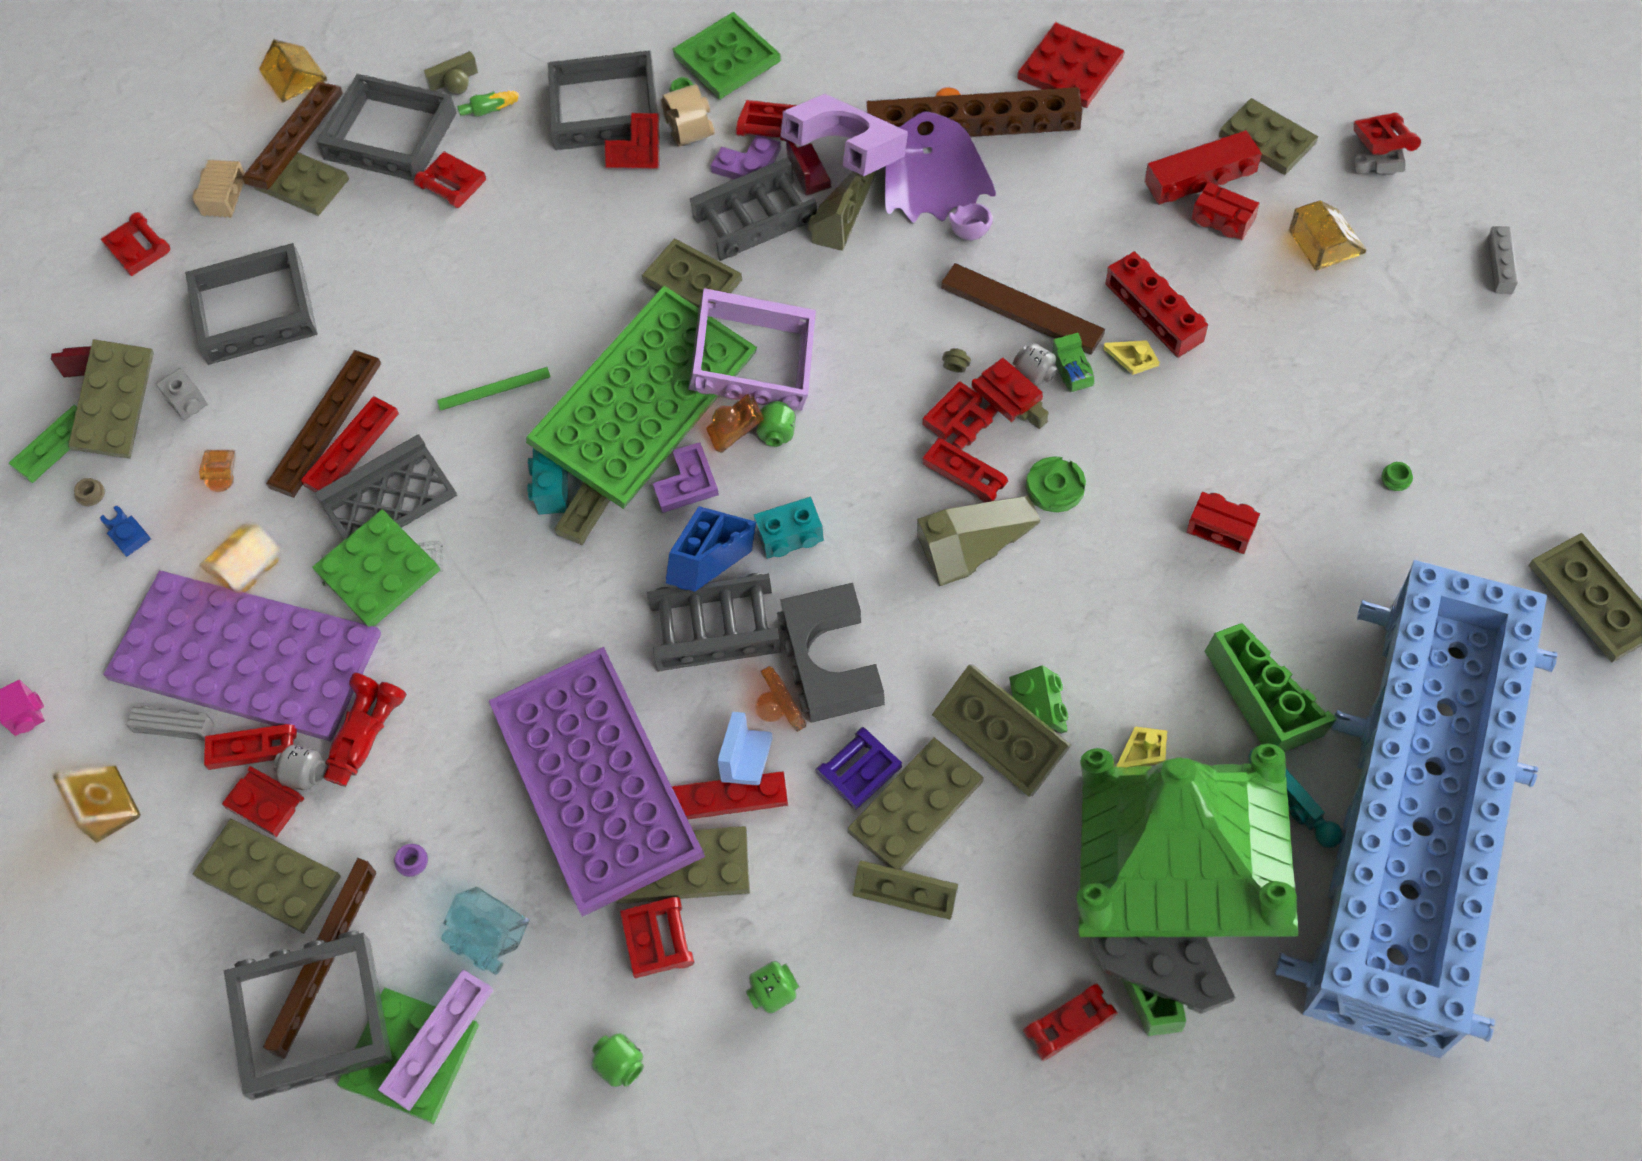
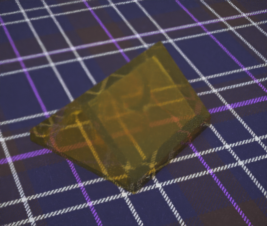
M273 39L259 67L260 73L282 103L313 88L318 81H328L326 75L304 46Z
M116 766L56 772L53 775L77 827L96 843L139 819L141 815Z

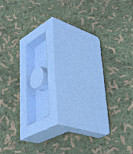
M732 712L718 757L721 782L759 785L773 737L771 732L748 730L746 716L742 712Z

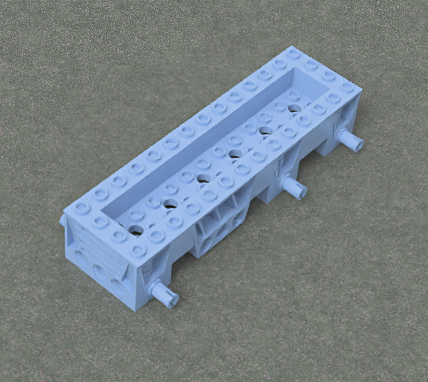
M1414 560L1393 606L1388 608L1366 602L1365 600L1361 601L1357 620L1385 626L1386 639L1382 656L1387 657L1379 695L1370 709L1369 716L1365 719L1337 710L1335 713L1337 720L1331 727L1332 731L1360 737L1362 743L1357 768L1362 769L1359 786L1346 812L1342 830L1343 838L1339 844L1328 898L1334 901L1327 933L1316 951L1315 960H1312L1311 963L1280 953L1277 961L1278 967L1275 970V975L1306 983L1307 997L1303 1015L1438 1058L1446 1054L1466 1035L1490 1041L1494 1031L1490 1026H1495V1020L1473 1013L1514 782L1533 787L1537 778V774H1534V772H1538V767L1520 763L1518 758L1534 667L1552 672L1557 661L1554 658L1558 656L1557 652L1538 648L1547 599L1546 594ZM1452 647L1460 649L1464 653L1465 658H1453L1449 654L1448 649ZM1446 704L1450 706L1453 710V716L1442 715L1438 711L1437 705ZM1434 762L1438 764L1442 774H1430L1425 768V763ZM1422 822L1426 824L1430 830V835L1426 837L1418 835L1413 829V823ZM1409 884L1413 886L1418 893L1417 899L1405 898L1401 894L1400 885ZM1394 948L1401 951L1405 957V963L1402 965L1393 964L1387 957V950Z

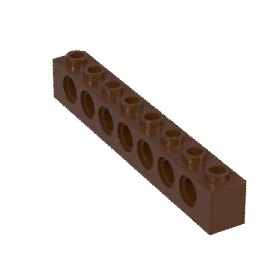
M1079 87L867 101L868 114L899 128L914 116L922 112H931L957 122L970 137L1080 130L1083 112ZM924 121L917 127V131L921 135H929L934 129L933 123L929 121Z

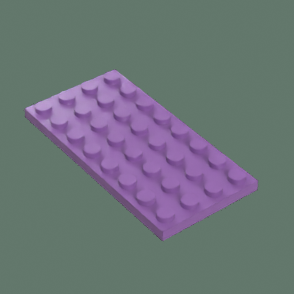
M159 570L103 675L113 682L268 725H294L297 733L331 742L354 694L349 685L351 675L353 673L363 674L381 636V631L377 627H368L366 624Z
M604 647L489 700L582 917L705 857Z

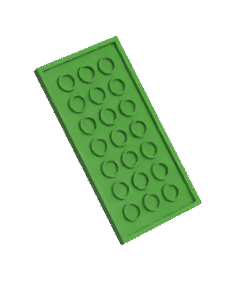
M663 286L526 437V443L624 509L720 396L701 394L697 391L688 390L699 308L666 286ZM708 316L701 370L736 377L754 356L757 347L713 317Z

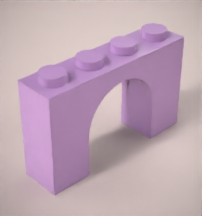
M823 94L783 111L781 137L800 146L825 136L848 137L850 139L845 142L843 166L865 176L905 157L908 131L827 94Z

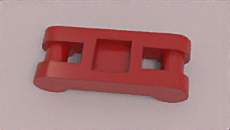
M1098 983L1090 986L1080 995L1043 1018L1030 1023L1023 1029L1029 1040L1033 1039L1037 1045L1038 1050L1036 1052L1042 1061L1056 1055L1118 1014L1112 1004L1108 1005L1103 998L1104 992ZM1091 1003L1097 1013L1089 1018L1083 1008ZM1050 1028L1058 1037L1052 1041L1045 1034V1031Z

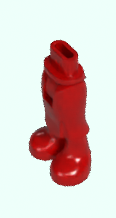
M353 673L349 680V685L356 695L351 711L346 712L345 721L331 744L329 756L325 762L328 767L323 779L343 787L347 786L351 775H357V769L366 761L376 736L384 728L385 720L393 709L403 703L407 696L404 690L393 684L381 682L379 685L373 679L360 673ZM376 698H377L376 705H375L374 710H373V712H372V714H371V716H370V715H368L367 713H368V711H369L371 705L373 704V702H374V701L376 700Z

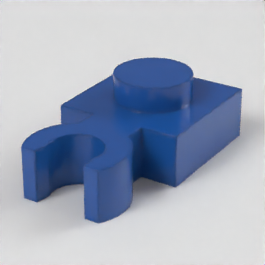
M115 506L113 508L117 516L114 519L108 520L104 515L100 516V519L106 528L110 530L107 532L108 536L124 555L128 557L149 542L151 538L132 515L127 518L123 510L119 506Z

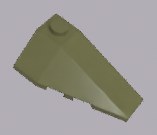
M878 170L865 176L852 171L820 204L816 215L810 217L808 231H811L813 244L841 251L844 250Z
M1023 496L944 509L918 518L917 538L939 586H943L970 576L979 565L987 559L991 560L998 555L999 550L1010 542L1014 543L1038 525L1041 519L1030 497Z

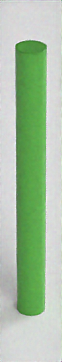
M544 367L438 399L437 401L442 411L541 381L551 376L548 367Z

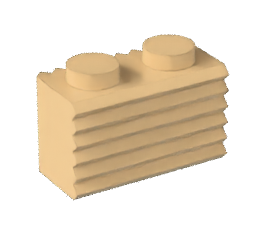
M207 160L206 168H203L200 173V184H198V188L193 192V202L197 205L201 215L232 217L244 184L242 177L245 172L239 161Z

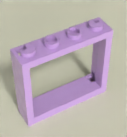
M704 288L699 304L688 390L697 391L701 394L725 396L733 400L752 401L759 405L779 401L786 403L792 410L802 411L809 390L816 310ZM708 316L801 334L796 388L701 370Z

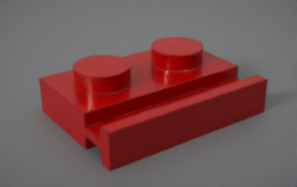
M1004 357L982 372L978 379L974 378L972 380V388L1010 422H1013L1016 416L1022 415L1043 399V392Z
M249 766L247 769L249 772L238 781L222 805L232 813L277 837L295 813V807L299 802H303L305 798L297 791L280 784L279 781Z

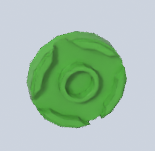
M1053 456L1043 458L1033 464L1027 475L1025 487L1027 495L1035 506L1044 511L1058 513L1068 511L1079 504L1084 497L1086 479L1084 472L1075 462L1071 460L1068 462L1062 460L1063 457Z

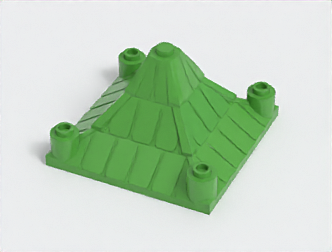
M1267 743L1255 747L1251 752V764L1242 765L1215 764L1210 766L1192 759L1179 757L1167 759L1153 767L1131 766L1124 768L1114 767L1113 756L1105 749H1090L1081 756L1080 764L1083 778L1080 890L1076 897L1080 937L1298 936L1297 895L1294 884L1286 783V756L1279 746Z

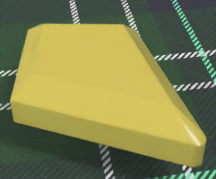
M1147 340L1104 343L1103 349L1132 375L1159 366L1160 362Z
M1134 727L1116 767L1151 766L1165 761L1167 730Z

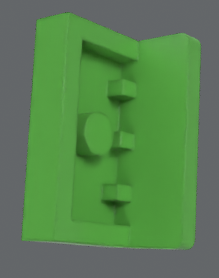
M1041 665L1009 677L1013 698L1051 729H1055L1061 734L1068 731L1066 724L1068 712L1062 703L1060 693L1063 690V685L1057 673Z

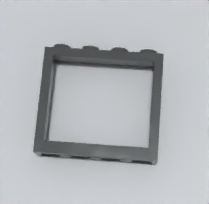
M651 50L548 62L551 133L556 150L605 145V140L631 141V115L562 123L560 86L646 76L649 113H658Z
M356 74L316 143L324 160L414 181L418 172L425 171L457 113L452 97L449 94L405 85L395 81L383 80L373 76ZM367 99L434 114L412 155L344 140Z
M294 243L185 272L198 347L208 365L318 335L302 260ZM286 268L291 269L300 312L209 337L201 295L202 291Z
M358 931L345 932L340 934L338 939L326 943L323 940L308 942L303 945L304 949L290 952V950H278L270 953L267 959L256 962L255 959L241 960L234 964V968L224 970L243 1096L250 1100H255L393 1061L371 943L364 933L359 934ZM356 951L373 1044L256 1077L241 982Z

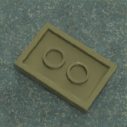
M1250 98L1220 128L1218 135L1220 138H1225L1247 130L1262 153L1260 161L1283 175H1286L1305 156L1318 139L1316 134L1253 98Z
M297 152L269 190L258 187L254 188L319 216L348 182L349 177L345 171Z
M674 238L642 274V279L644 283L659 291L663 286H666L699 308L704 288L731 294L742 281V274Z

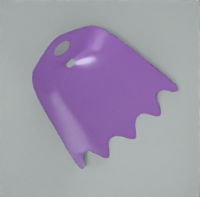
M922 112L900 127L908 131L905 157L885 166V205L888 214L892 213L894 209L900 208L913 223L916 222L919 215L923 212L930 213L940 221H944L949 212L958 205L976 204L978 196L982 194H988L991 197L996 195L994 184L973 141L960 124L935 113ZM924 121L933 123L934 129L929 135L919 134L917 127L920 123ZM932 147V151L926 154L923 152V148Z

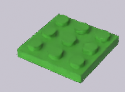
M734 12L673 48L674 57L719 99H722L781 62L780 53Z
M383 509L312 566L322 580L368 627H374L441 570L438 564Z
M384 987L380 996L393 1061L344 1074L341 1076L337 1086L434 1124L479 1024L476 1021L470 1023L412 1109L408 1111L382 1094L378 1089L436 1006ZM369 1021L355 1049L373 1044Z

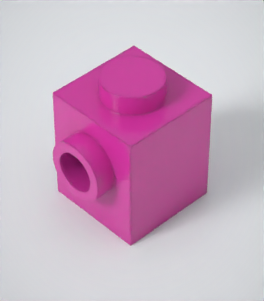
M20 679L0 689V722L13 735L17 736L21 733L29 732L36 725L45 721L41 713V709L44 708L41 698L35 691L32 692Z

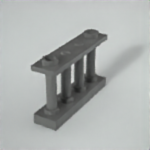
M784 158L690 198L692 215L695 221L700 223L708 219L719 237L715 241L720 261L734 257L740 252L803 225H808L810 217L816 215L817 201L815 198L802 202L791 185L794 183L793 169L788 158ZM781 189L793 207L778 213L767 194ZM754 199L758 200L768 218L756 223L752 221L742 205ZM733 209L744 228L729 234L718 215Z
M752 573L746 577L708 582L697 591L683 590L678 587H660L655 591L647 592L651 611L659 610L663 644L653 647L657 670L665 671L781 653L778 628L770 629L767 625L763 594L772 593L769 573ZM751 596L755 630L753 632L738 633L733 599ZM720 601L725 634L720 637L708 638L706 637L702 604ZM690 606L694 639L677 643L675 642L671 608Z

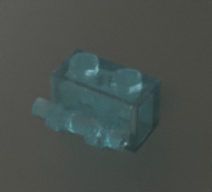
M476 886L455 895L443 922L450 929L443 933L441 940L450 945V950L457 955L464 954L472 959L474 966L484 971L487 969L496 975L503 967V963L496 958L518 948L530 920Z

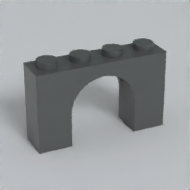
M853 582L780 599L782 611L777 612L780 630H787L789 638L784 639L786 653L788 657L794 656L796 666H791L795 685L801 684L803 693L798 694L802 713H809L811 723L885 705L884 689L876 664L843 672H831L818 667L808 655L810 646L821 634L861 623V609Z

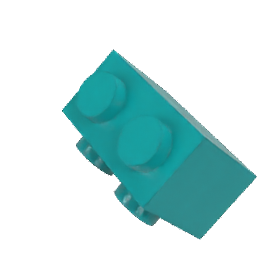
M533 448V458H528L529 475L532 476V483H528L527 486L529 501H534L539 515L565 513L568 508V471Z
M811 496L753 514L754 521H756V532L767 559L783 557L791 551L803 547L811 548L824 541L823 526Z

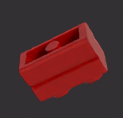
M1208 182L1195 202L1191 219L1202 227H1211L1221 231L1226 237H1235L1243 240L1255 221L1260 203Z
M1202 491L1189 520L1186 533L1245 554L1261 513L1256 512L1248 504L1237 505L1227 501L1218 493L1208 494Z

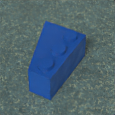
M698 506L669 552L666 584L677 586L683 590L697 591L752 552L756 521Z

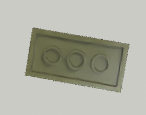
M93 339L68 445L71 450L131 459L154 354L152 348Z
M1583 533L1572 537L1531 560L1528 566L1611 662L1642 646V600Z
M969 664L932 714L940 723L1029 797L1037 792L1071 747L1069 742L973 664Z
M934 737L848 827V833L886 866L902 870L983 783L984 777Z
M233 819L228 821L193 872L197 879L303 934L341 878L338 872Z
M746 826L693 830L705 857L616 900L617 904L660 901L672 897L687 899L750 894Z

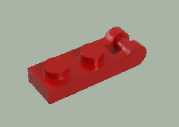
M940 437L922 458L923 465L976 494L984 503L994 501L997 497V491L1003 489L1008 483V478L1005 474ZM983 478H985L989 481L988 485H985L980 481Z
M284 724L205 736L204 765L208 770L273 761L278 753H283L288 746L294 745V739L297 738V729L294 725ZM272 740H280V745L272 746Z

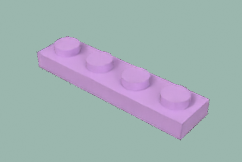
M463 969L378 1090L410 1111L493 992L492 987Z

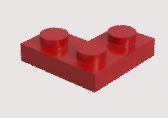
M631 113V141L605 140V168H660L659 113Z

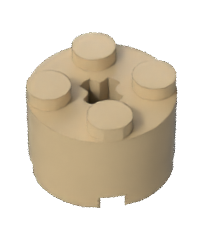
M696 84L662 95L661 106L666 124H670L673 130L670 134L678 147L715 135L713 124L707 117V113L710 112L709 103L705 96L701 97L700 90Z

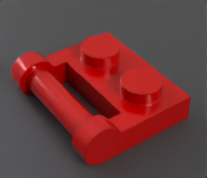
M746 100L737 121L736 135L743 137L746 134L780 138L781 141H786L785 138L781 137L783 111L797 105Z
M1397 112L1354 121V132L1372 155H1384L1389 151L1406 148L1408 151H1415L1421 145L1420 137L1416 133H1411L1405 126L1404 119Z
M444 151L424 172L420 171L416 174L414 185L434 192L447 199L450 205L459 208L487 179L485 172ZM437 179L456 190L452 191L434 180Z
M140 212L133 213L129 217L128 222L100 238L104 246L131 277L168 254L171 248L165 239L159 238L147 224V219ZM140 231L152 245L151 248L145 250L133 235Z
M672 897L620 911L635 979L675 968H686L695 963L693 953L688 951L680 915L682 910L680 898ZM662 914L667 915L675 954L665 956L657 916Z

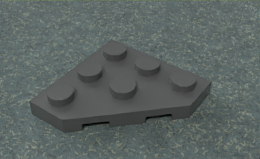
M1091 937V943L1105 974L1137 984L1143 990L1164 999L1170 998L1188 1006V1009L1200 1014L1235 1000V995L1207 937Z

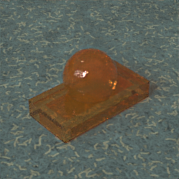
M750 394L745 395L733 406L723 405L717 408L712 415V423L706 427L715 451L723 453L764 420V417L754 396Z
M206 450L204 452L199 474L200 480H204L210 490L223 492L232 486L234 482L233 470L236 462L235 451Z
M771 666L760 671L771 691L764 692L757 698L755 710L758 717L766 722H775L780 720L785 714L787 720L797 732L805 728L807 723L780 675Z

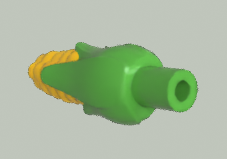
M493 91L488 94L475 95L470 98V103L457 106L460 116L473 113L474 116L480 117L493 111H500L501 108L509 104H514V102L518 101L519 94L516 91L498 93Z

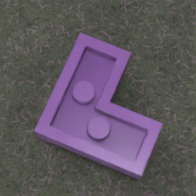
M756 135L746 154L721 147L711 164V172L727 178L737 179L773 164L781 150V142Z
M700 442L673 450V456L680 475L653 483L662 513L719 495L716 482Z

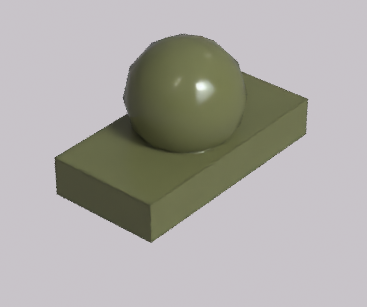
M471 51L424 70L430 90L435 91L445 87L453 94H461L466 91L469 85L468 77L478 73L475 57Z

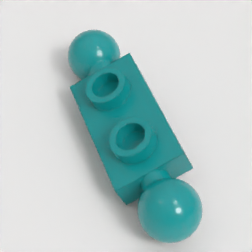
M1254 748L1251 749L1248 755L1249 764H1251V752ZM1286 769L1287 797L1291 816L1299 824L1302 825L1304 823L1309 830L1315 828V837L1321 846L1333 848L1339 845L1343 838L1341 827L1337 823L1326 821L1323 818L1324 810Z

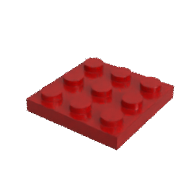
M1055 22L1020 68L1017 79L1042 90L1079 87L1082 107L1087 108L1123 59L1124 50Z

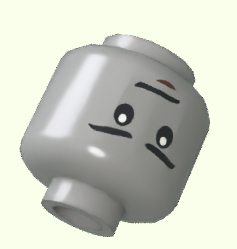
M1036 343L1022 346L1013 360L1015 368L1036 386L1041 385L1044 381L1050 383L1058 370L1054 366L1056 356Z
M290 745L283 753L277 754L273 763V770L276 772L277 780L280 784L300 790H309L321 782L325 772V762L317 750Z

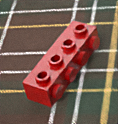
M1246 130L1147 163L1144 182L1158 205L1169 201L1173 202L1181 197L1202 192L1208 182L1224 185L1240 177L1252 175L1258 171L1262 153Z
M1133 251L1108 266L1105 285L1177 358L1205 341L1209 325L1203 315L1197 313L1182 295L1173 290L1164 277L1159 276L1146 259L1141 258Z

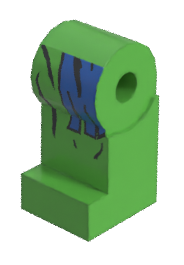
M1079 333L1053 340L1052 353L1056 356L1055 365L1069 392L1094 386L1093 370L1081 347L1082 341Z

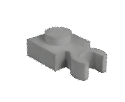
M1402 149L1389 151L1384 155L1356 154L1354 156V166H1356L1357 174L1376 170V174L1392 175L1405 171L1406 161Z

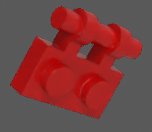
M959 381L922 418V425L944 440L952 433L958 437L952 442V445L962 450L966 445L970 446L976 440V435L982 428L986 429L993 422L992 418L998 413V410L991 404L985 410L979 407L982 403V396ZM970 416L974 421L967 427L962 423Z

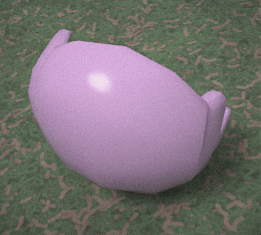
M982 204L958 205L954 214L949 212V219L954 234L964 240H977L983 237L992 226V214Z

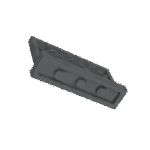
M417 434L315 492V495L341 537L345 540L351 535L353 527L360 528L365 524L355 521L359 508L373 510L372 517L382 509L386 513L394 514L393 520L402 528L456 497L457 493L427 449L421 436ZM426 458L430 464L428 474L414 473V465ZM395 475L405 477L402 490L387 487L389 478ZM410 478L425 481L422 494L407 491ZM431 482L443 484L447 490L438 497L427 495ZM368 490L378 491L376 504L361 502L363 493ZM385 493L399 495L396 509L381 506ZM405 497L420 500L418 508L412 512L401 510ZM342 505L353 506L349 520L337 518L333 510ZM342 525H347L346 531Z

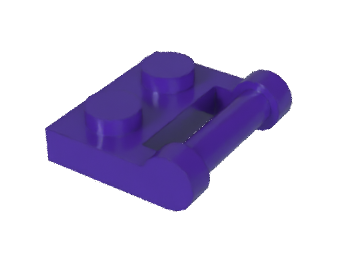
M861 727L855 733V738L826 764L821 763L815 771L825 783L829 784L856 810L902 768V762L866 728ZM863 747L869 749L840 777L836 774Z

